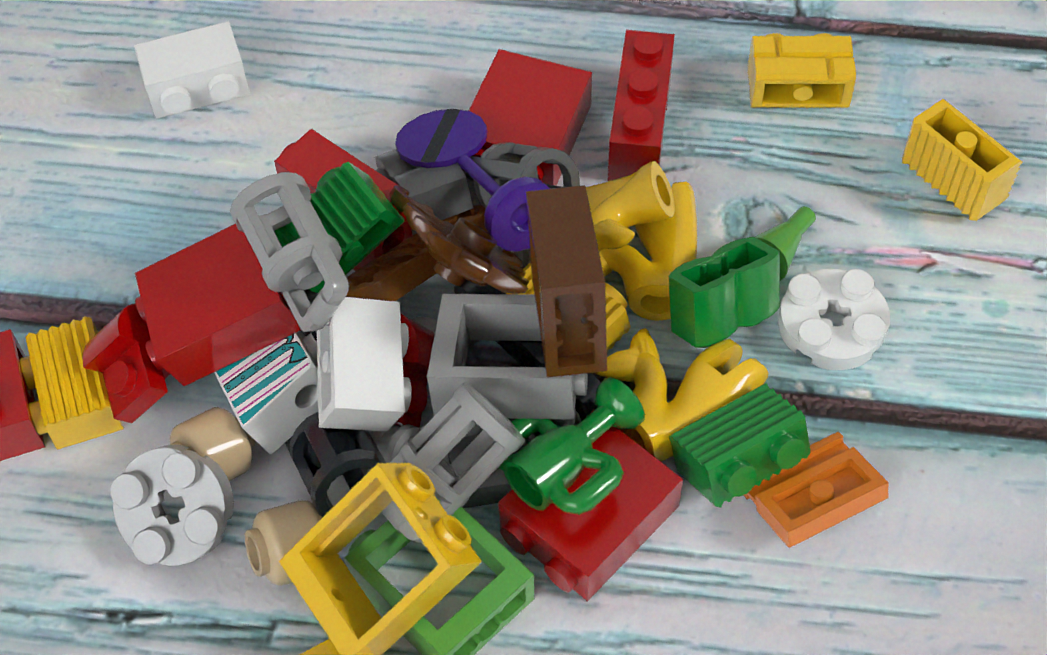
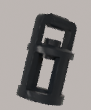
M319 411L307 417L295 429L293 436L285 442L311 500L322 518L334 507L327 495V491L337 477L343 475L351 490L365 476L361 468L372 469L377 463H386L368 430L319 428Z

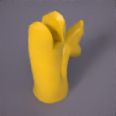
M656 161L645 164L631 175L586 187L599 251L603 248L618 249L630 243L635 236V232L628 227L664 221L673 217L675 213L672 188L664 171Z
M686 181L674 182L672 184L675 204L673 217L660 222L635 225L638 236L651 257V261L628 244L618 249L603 248L599 251L604 277L612 271L618 272L624 283L630 309L635 314L648 320L662 321L671 319L668 276L680 265L697 259L696 202L692 186Z
M647 328L640 329L633 336L629 349L617 351L607 357V371L595 372L603 377H612L635 384L633 393L642 404L645 420L634 429L619 430L660 462L673 456L670 435L762 386L768 378V370L755 358H749L738 365L743 354L742 347L732 339H726L709 346L693 360L684 375L674 399L671 402H667L665 371L660 363V356L655 342Z

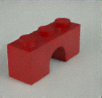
M626 30L609 140L607 181L631 175L652 161H656L660 166L675 34Z

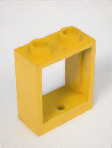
M377 463L279 560L286 574L340 655H382L482 562L470 546L471 536L459 520L447 514L434 496L435 487L431 479L425 472L411 463ZM394 501L438 565L381 618L339 556V553Z

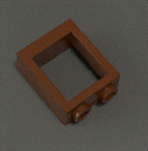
M586 185L526 191L531 275L546 376L549 378L607 371L605 279Z

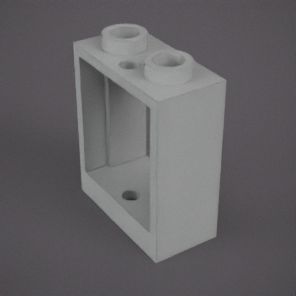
M442 294L427 374L434 416L465 382L488 399L506 418L574 419L576 395L587 394L588 373L547 378L545 367H465L470 340L541 341L534 295Z

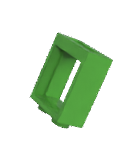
M461 507L451 516L464 525L471 536L470 546L481 561L497 577L438 630L423 616L403 635L422 655H475L535 599L534 574ZM389 520L377 530L371 529L361 534L353 542L348 554L344 557L345 565L373 606L383 616L404 596L378 569L411 542L403 533H399Z

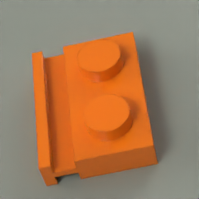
M839 431L811 444V453L807 459L802 458L793 468L788 470L782 469L779 475L772 474L770 480L763 479L760 486L754 485L747 494L743 495L746 499L751 498L756 504V511L788 548L888 499L889 482L854 447L849 448L843 442V435Z

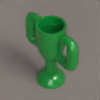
M612 377L605 378L596 388V409L577 426L557 427L550 419L514 418L511 421L524 440L533 433H540L539 436L535 437L517 454H510L498 467V469L504 471L507 482L521 500L536 510H545L553 502L564 512L580 515L591 511L620 484L624 472L618 459L607 453L592 449V443L612 426L617 429H634L645 420V412L641 402L627 385ZM585 467L599 470L575 492H568L567 489L573 485Z

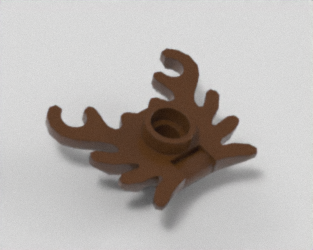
M398 185L393 187L389 193L390 202L405 215L410 227L418 233L429 254L437 261L433 269L438 275L459 287L467 279L477 285H491L506 293L521 294L528 290L527 284L529 281L524 277L526 272L521 269L524 265L523 261L511 251L499 250L495 246L497 241L489 233L461 217L455 225L442 221L433 214V209L430 206L420 204L410 198L408 190Z

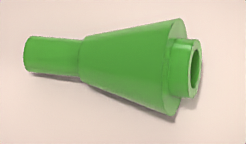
M806 206L800 207L786 222L754 236L780 251V281L785 278L802 235L816 220L813 210Z

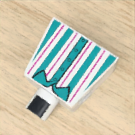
M317 330L307 336L298 331L214 372L241 427L269 454L278 450L290 439L295 429L307 417L319 411Z

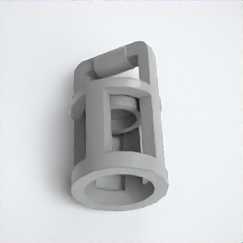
M282 172L257 180L242 190L234 199L230 213L238 230L245 233L263 268L262 276L268 289L282 292L302 331H316L322 329L327 324L348 293V280L339 265L342 251L336 238L327 234L310 202L312 196L304 178L297 173ZM277 193L283 206L273 212L259 216L254 206L262 199ZM293 222L301 238L282 248L274 230ZM324 279V287L312 304H310L304 290L318 285Z
M464 382L453 393V397L411 441L408 440L401 447L400 452L390 463H411L425 472L434 484V496L441 500L439 503L447 514L452 515L459 507H463L478 487L512 452L515 453L525 440L514 425L488 399ZM478 424L483 431L449 465L443 458ZM392 501L382 511L384 516L399 533H403L405 537L413 542L422 543L395 502Z

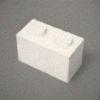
M229 21L134 45L144 85L156 119L250 95L243 63Z
M345 297L327 324L322 329L317 330L319 428L388 431L407 412L411 401V382L408 377H403V357L408 348L409 332L407 325L401 323L400 302Z

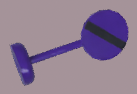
M444 109L420 115L406 123L397 133L395 142L400 158L413 166L425 168L447 167L458 163L464 171L492 196L485 210L484 226L487 232L497 241V245L506 251L515 252L530 248L526 191L551 188L537 178L526 176L509 180L500 186L470 158L478 153L486 143L488 131L482 118L466 110Z

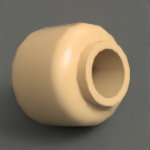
M213 407L176 425L172 429L170 445L178 444L190 447L187 450L195 451L201 457H210L223 469L229 481L246 473L250 468L252 462L251 448L255 446L256 441L241 427L237 417L233 416L228 410Z
M308 500L295 501L262 510L256 515L252 529L245 532V547L250 565L258 577L265 575L272 584L279 586L292 583L279 560L322 519V516L319 515L312 502Z

